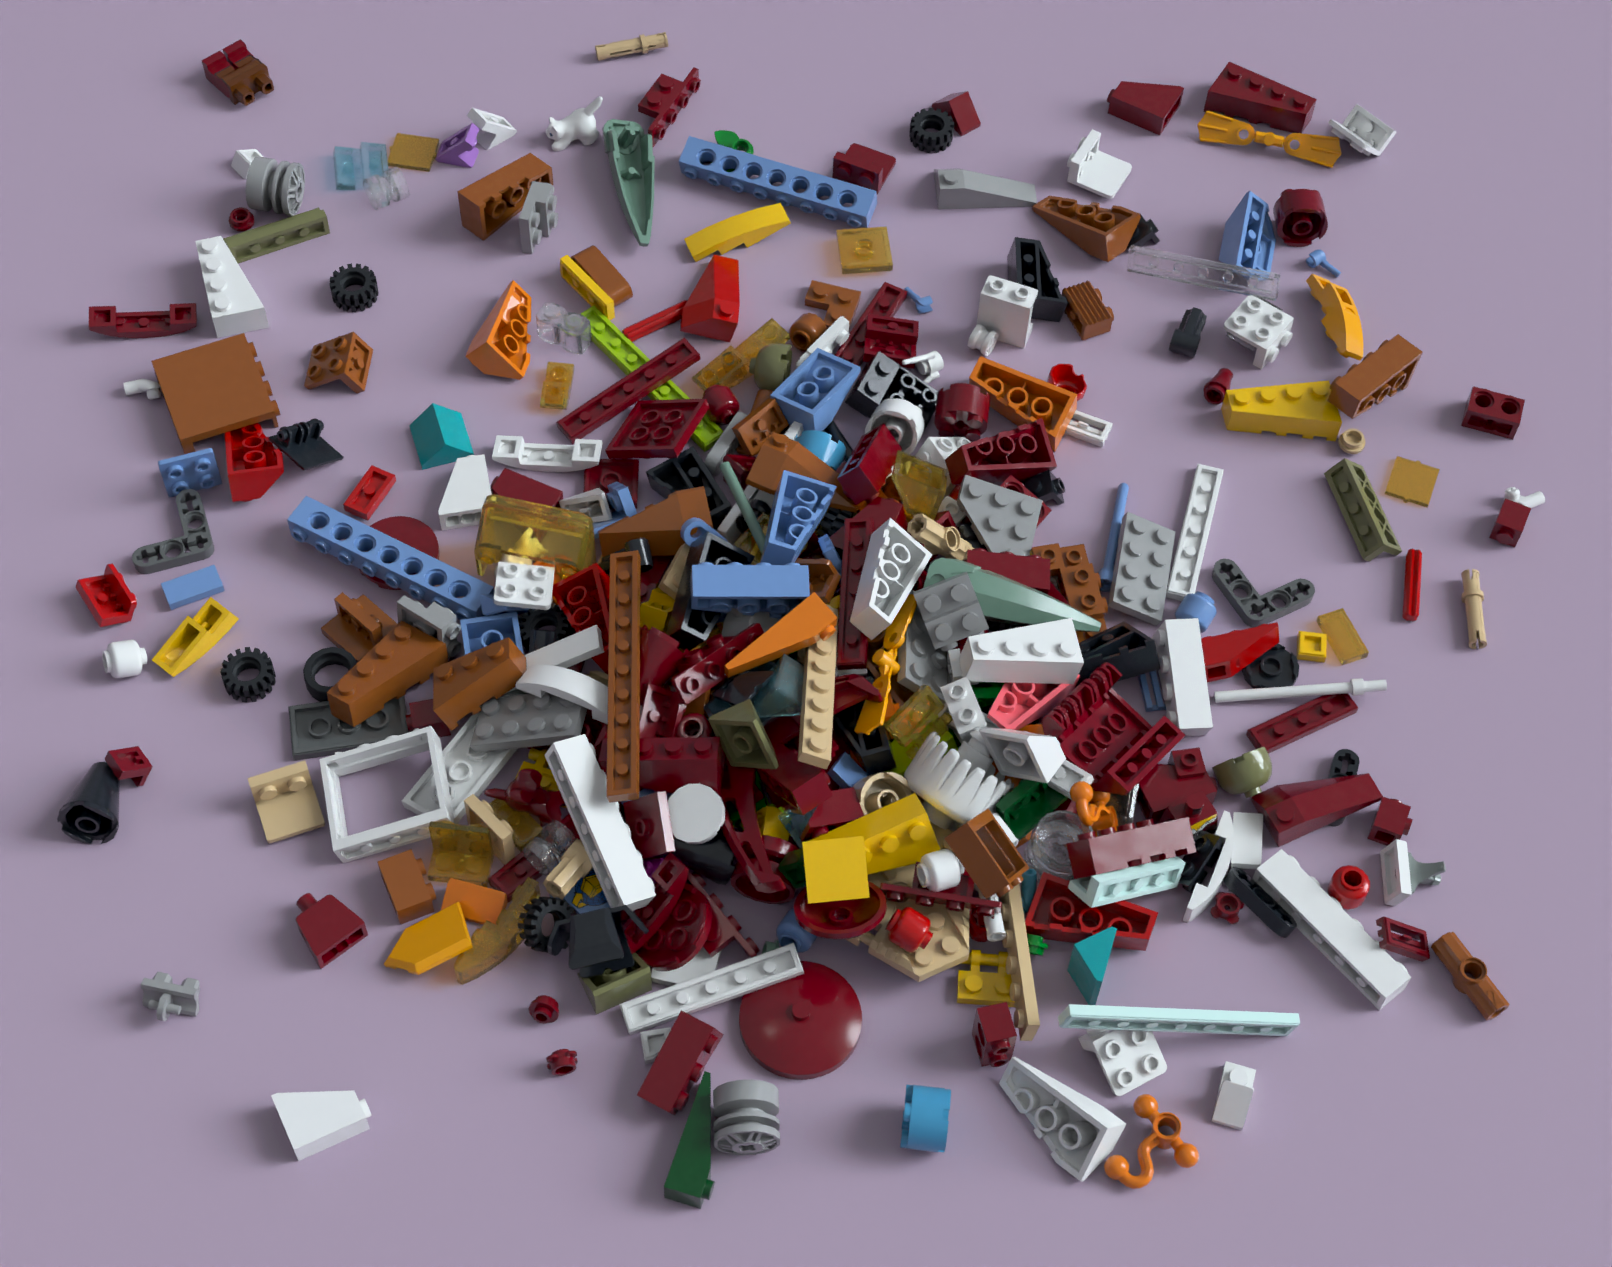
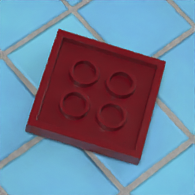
M707 399L638 401L605 449L608 458H678L710 407Z

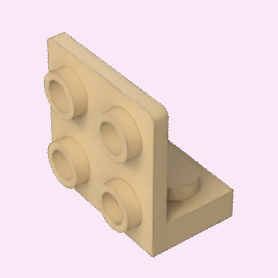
M305 760L247 778L268 843L277 842L325 826Z

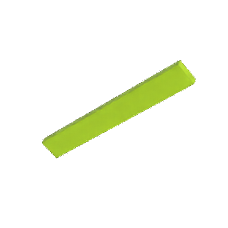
M594 305L574 317V324L626 375L650 360ZM671 380L647 395L651 400L690 399ZM705 414L690 438L706 452L715 445L724 431L716 423L711 422Z

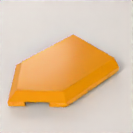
M457 902L405 928L384 962V966L392 969L400 968L407 970L409 973L420 975L473 948L460 903Z

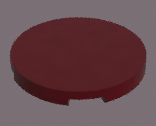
M394 516L379 520L370 526L439 560L440 551L437 537L433 530L420 520L405 516ZM359 569L362 575L373 583L378 584L380 588L402 590L400 588H392L384 580L376 576L370 577Z
M685 883L675 907L665 922L636 951L637 955L651 969L656 971L675 970L692 960L701 950L707 940L712 924V910L707 897L694 886Z

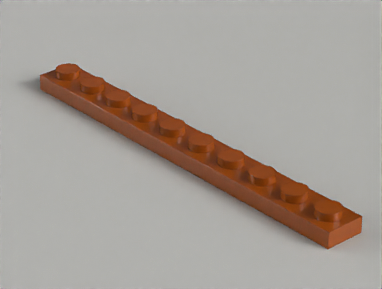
M638 550L610 554L607 799L609 803L639 799L641 557Z

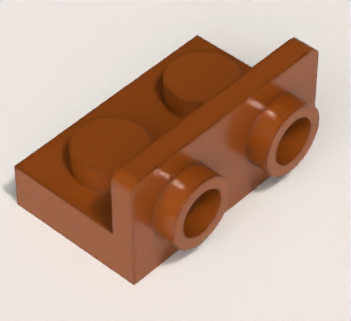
M768 398L732 428L740 443V446L736 448L738 454L757 455L764 442L774 432L782 434L781 431L789 426L775 398Z

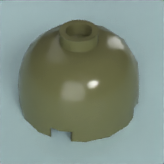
M771 343L765 345L759 350L756 358H751L749 373L754 374V381L759 389L775 391L790 376L792 364L791 344Z
M1261 747L1244 753L1237 758L1222 762L1212 767L1218 784L1227 793L1233 795L1244 793L1245 797L1249 798L1262 792L1261 786L1267 783L1272 775V762L1266 748Z

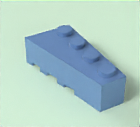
M783 470L774 495L760 563L766 562L771 565L794 563L827 512L837 486Z
M702 562L698 565H692L691 609L728 613L732 608H735L742 615L753 616L755 613L762 611L769 612L770 618L781 619L783 617L782 614H788L810 596L808 565H800L798 563L771 565L766 562L756 565H743L738 562H732L727 565H714L709 562Z

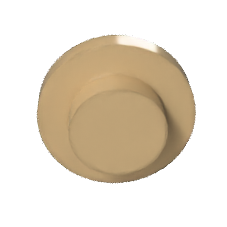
M1357 429L1346 430L1340 435L1338 440L1339 447L1349 454L1360 453L1366 443L1363 433Z

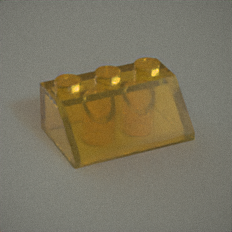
M897 450L891 478L906 512L911 514L912 518L916 514H924L932 520L935 519L946 493L948 470Z

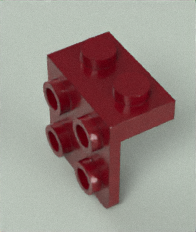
M853 143L846 154L838 151L835 154L832 178L875 190L878 195L896 164V158Z

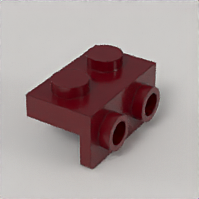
M649 683L642 685L640 694V738L677 737V728L685 713L687 704L681 702L676 691H670Z

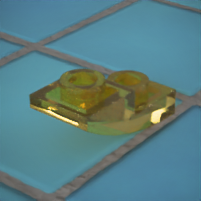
M548 362L546 378L543 381L540 408L567 410L574 377V364Z

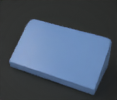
M494 594L480 595L482 612L485 616L517 612L518 615L526 613L530 609L499 606L494 604Z

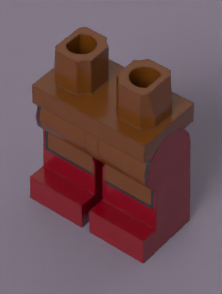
M241 39L223 48V53L218 51L201 60L206 79L226 97L230 98L234 105L241 102L247 106L253 103L255 99L254 94L261 91L267 95L274 91L267 66L247 50L246 44Z

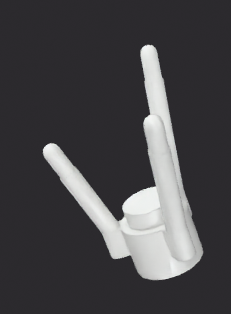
M931 351L925 355L902 361L903 365L915 363L920 374L928 375L923 380L927 384L939 378L938 371L944 368L943 359L937 351Z

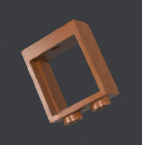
M986 809L944 838L985 899H988L995 893L1000 898L1024 880L1021 875L1030 869L989 809Z

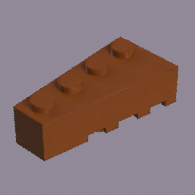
M403 621L399 622L327 692L331 714L353 727L382 710L384 704L394 698L398 700L406 694V690L416 683L421 685L429 680L430 674L433 673V668L449 662L446 643Z

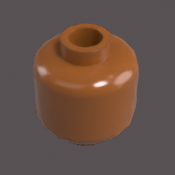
M805 313L791 325L789 338L797 349L806 352L827 330L825 322L816 314Z

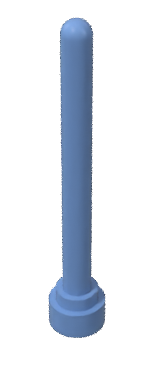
M1121 483L1118 486L1103 568L1098 572L1101 579V589L1099 590L1102 592H1110L1122 517L1124 516L1129 486L1126 483Z

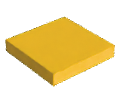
M864 836L802 842L808 904L870 898Z

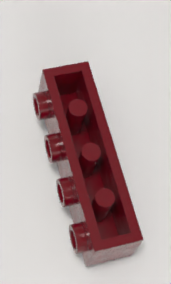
M884 423L861 437L837 478L842 485L844 494L851 498L855 505L864 500L866 503H869L880 495V488L886 484V477L892 473V466L898 462L897 457L902 448Z

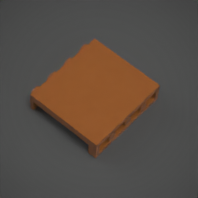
M244 333L151 361L184 454L195 452L193 442L271 419L274 427H279L276 416L281 414L276 400L271 401L269 396H273L268 380H262L265 373L261 361L255 362L254 358L258 357L253 342H247Z

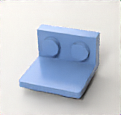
M212 448L158 461L168 497L177 496L186 489L197 491L223 484Z
M619 482L607 485L609 493H606L607 501L611 509L615 508L616 510L611 512L612 519L577 525L578 532L586 537L591 536V539L599 538V530L627 516L632 517L636 515L637 512L627 486Z

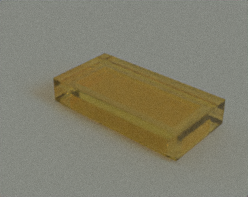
M1343 608L1318 616L1317 623L1323 634H1327V640L1342 665L1368 656L1369 651Z

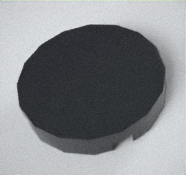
M1276 644L1242 669L1244 679L1253 689L1293 686L1299 675V663L1296 656L1292 652L1290 654L1285 650L1286 647Z

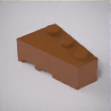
M507 637L433 668V711L451 731L459 726L457 721L470 712L474 715L481 711L480 705L493 696L498 699L516 687L518 680L527 671L526 657L514 642Z

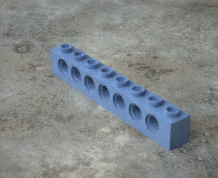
M691 136L688 137L679 159L681 173L688 178L703 179L714 186L723 185L730 187L731 190L738 193L747 192L753 194L758 199L765 200L767 198L781 203L785 207L794 206L800 208L805 213L811 214L814 212L832 221L841 220L847 222V224L856 228L860 226L868 228L877 205V192L875 190ZM705 162H712L710 165H703ZM728 169H735L733 172H726ZM753 175L759 176L756 179H749ZM776 182H781V183H782V184L779 185V186H773V185H772V184H774V183H776ZM799 189L805 190L803 193H796ZM822 196H828V197H829V198L826 199V200H820V199H819V198L822 197ZM845 203H851V204H853V205L850 206V207H844V206H842V205L845 204Z
M305 496L287 519L291 536L301 543L306 542L323 554L329 553L337 557L345 565H353L370 577L376 576L384 580L390 587L400 588L417 600L422 599L431 604L435 602L442 607H447L459 620L485 616L482 612L480 595L494 594V587L308 496Z

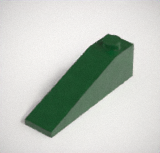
M704 1071L664 1184V1198L701 1209L704 1199L710 1200L715 1181L711 1180V1073Z

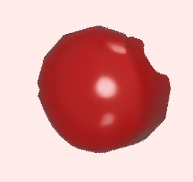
M1057 364L1051 368L1047 379L1048 383L1076 393L1077 401L1084 397L1087 389L1084 375L1075 374L1073 365Z

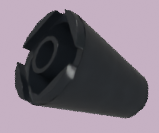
M97 762L90 767L59 811L57 821H60L62 824L61 830L73 840L85 844H92L93 840H102L101 844L114 839L118 831L120 780L115 776L107 762Z
M734 826L736 832H742L739 830L740 828ZM721 828L713 839L703 844H688L673 835L675 851L671 853L686 867L717 884L726 885L729 882L735 866H732L735 855Z

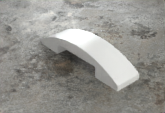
M497 435L492 459L508 466L533 471H578L599 465L603 442L602 440L575 439L574 445L524 443L523 436Z
M531 665L516 683V688L540 698L547 692L592 710L593 719L608 724V687L589 676L554 665Z
M1225 810L1215 833L1216 836L1222 838L1221 842L1224 843L1208 887L1196 883L1182 920L1189 923L1210 905L1218 893L1228 870L1233 852L1234 829L1230 812Z

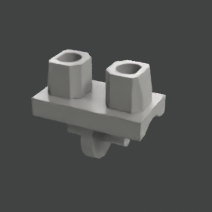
M157 972L152 979H143L141 983L143 1006L157 1010L158 1020L166 1021L170 1013L197 1016L200 985L197 979L186 978L181 985L173 984L172 977L168 973Z

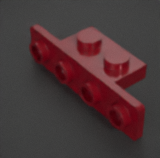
M693 67L683 82L661 73L638 104V112L655 118L648 128V134L652 135L653 147L658 140L663 139L669 125L674 124L678 113L687 106L691 95L699 90L701 84L699 69Z
M753 623L736 636L715 635L706 641V646L701 649H694L685 655L686 660L677 665L680 673L671 680L683 704H689L727 678L725 665L764 634L760 623Z
M920 862L915 864L912 888L886 883L880 884V889L886 895V900L893 902H903L904 898L916 900L915 904L920 906L933 907L934 903L946 905L947 910L963 912L964 908L976 910L978 915L993 917L994 913H1001L1002 902L973 897L975 883L966 869L961 874L959 885L939 892L930 891L927 887L924 888L920 884L917 876V865Z
M689 871L686 881L700 890L707 897L711 905L712 924L707 940L703 945L706 952L712 958L735 940L749 958L757 956L760 949L750 937L746 939L742 937L739 933L742 927L732 915L728 917L724 915L721 911L724 905L714 893L708 895L703 889L706 883L697 872L691 874Z

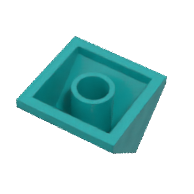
M432 403L409 425L422 470L457 461V458L474 455L460 412Z
M1109 927L1073 946L1067 971L1088 1005H1096L1117 931L1115 927Z

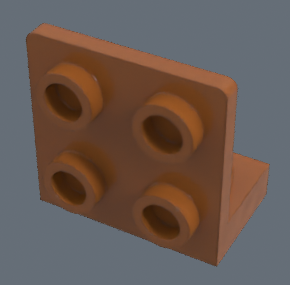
M355 332L314 345L304 386L307 389H312L340 379L356 394L365 391L373 349Z

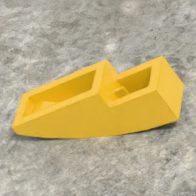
M653 589L649 601L641 604L640 627H643L645 624L649 630L651 627H654L662 632H666L675 600L661 589Z
M210 597L193 619L189 616L184 619L153 657L152 661L172 677H175L215 646L239 618Z

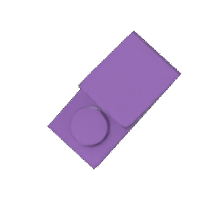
M471 123L442 141L435 160L439 163L472 168L479 153V150L475 147L479 128Z

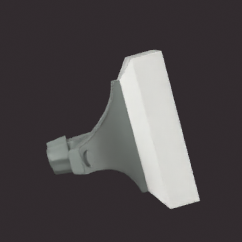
M1394 840L1380 851L1384 903L1390 906L1398 905L1415 892L1418 884L1439 885L1441 882L1440 874L1446 872L1445 863L1443 861L1436 863L1418 862L1408 852L1406 841Z

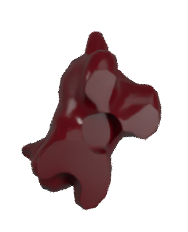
M535 769L520 770L517 777L509 784L506 790L492 788L484 791L485 796L504 800L514 811L526 812L537 816L541 827H544L547 823L559 824L562 816L560 806H566L560 791L546 790L541 786L542 775Z

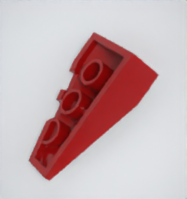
M713 255L683 307L680 331L726 342L731 341L738 325L740 307L738 260Z
M259 423L225 433L227 473L233 502H248L261 498L284 473L282 452L273 446V443L268 439L269 437L264 435Z

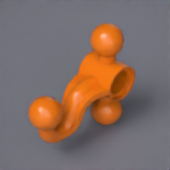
M1085 781L1074 783L1070 788V797L1076 803L1078 817L1081 824H1083L1085 833L1095 831V835L1098 837V830L1114 827L1116 832V826H1118L1116 811L1113 806L1105 807L1110 800V793L1093 791L1091 785Z
M1142 1094L1134 1101V1111L1139 1117L1149 1119L1153 1126L1151 1134L1139 1144L1137 1150L1141 1173L1138 1176L1131 1175L1129 1173V1163L1121 1155L1110 1156L1105 1161L1104 1170L1111 1179L1119 1180L1126 1187L1139 1189L1146 1186L1152 1180L1154 1169L1150 1151L1157 1146L1161 1149L1173 1148L1174 1159L1183 1168L1195 1166L1199 1160V1152L1194 1145L1184 1143L1179 1137L1182 1128L1179 1118L1170 1112L1160 1114L1156 1099L1150 1094ZM1168 1126L1173 1129L1174 1134L1170 1136L1162 1135L1158 1128Z

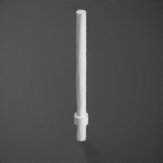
M1358 678L1342 683L1214 691L1215 703L1347 693H1351L1352 696L1364 695L1365 692L1387 691L1386 679L1364 681L1363 678Z

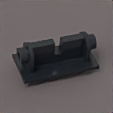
M1201 830L1194 839L1196 852L1184 855L1182 860L1185 862L1179 884H1182L1183 888L1189 893H1193L1196 883L1201 884L1207 876L1208 872L1203 867L1206 865L1212 868L1221 854L1224 845L1221 842V837Z

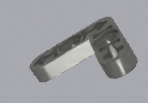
M183 490L176 497V505L185 536L146 545L135 550L132 555V561L139 573L152 574L205 560L213 554L214 543L201 496L196 490ZM192 500L194 511L189 512L187 501ZM200 520L203 522L198 528L192 529L188 527L191 521ZM203 543L204 548L199 549L198 544ZM186 546H188L189 551H190V552H188V553L186 552V549H185ZM171 549L181 550L180 554L176 557L166 556L167 552ZM157 554L161 555V560H158ZM148 557L149 562L143 563V559Z
M1230 559L1218 560L1212 571V579L1243 622L1252 628L1261 624H1268L1311 603L1315 593L1314 585L1309 580L1300 578L1260 596L1238 565ZM1220 571L1230 572V575L1228 576L1226 573L1221 574ZM1243 589L1247 592V596L1243 598L1237 597L1233 590ZM1297 590H1299L1300 592L1305 591L1306 595H1304L1303 593L1296 594ZM1281 599L1285 602L1286 606L1282 608L1275 607L1271 600ZM1251 611H1253L1254 613L1261 612L1260 617H1258L1257 614L1251 615Z

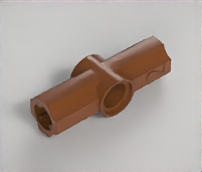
M1454 932L1442 935L1431 945L1432 950L1453 976L1455 988L1459 992L1467 994L1486 1021L1499 1016L1509 1007L1510 1004L1487 976L1485 963L1473 957ZM1465 973L1472 974L1475 979L1469 978Z

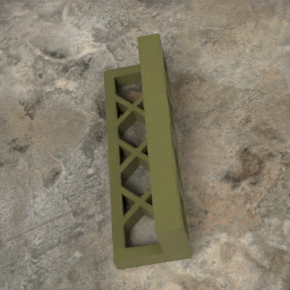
M318 207L223 238L239 264L330 234V229L324 209L320 210Z
M1342 459L1326 471L1324 475L1363 560L1370 562L1382 552L1397 556L1402 550L1363 466L1348 459Z

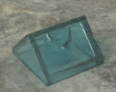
M784 654L769 670L774 671V677L764 687L758 689L753 706L759 718L801 715L804 666Z

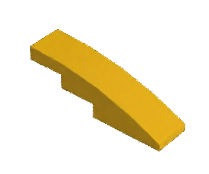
M777 203L729 217L684 238L693 259L697 262L717 250L723 255L742 243L748 248L791 224L782 204Z

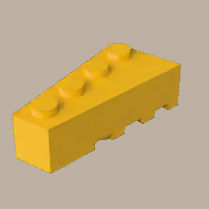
M1329 380L1226 390L1221 407L1226 429L1230 431L1259 434L1262 431H1271L1276 433L1277 436H1286L1287 433L1300 434L1302 438L1313 439L1314 436L1326 437V441L1336 442L1342 424L1338 408L1327 401L1331 393Z
M915 793L829 831L827 834L809 840L816 841L864 836L867 875L916 864V862H920L923 855L941 850L927 812Z

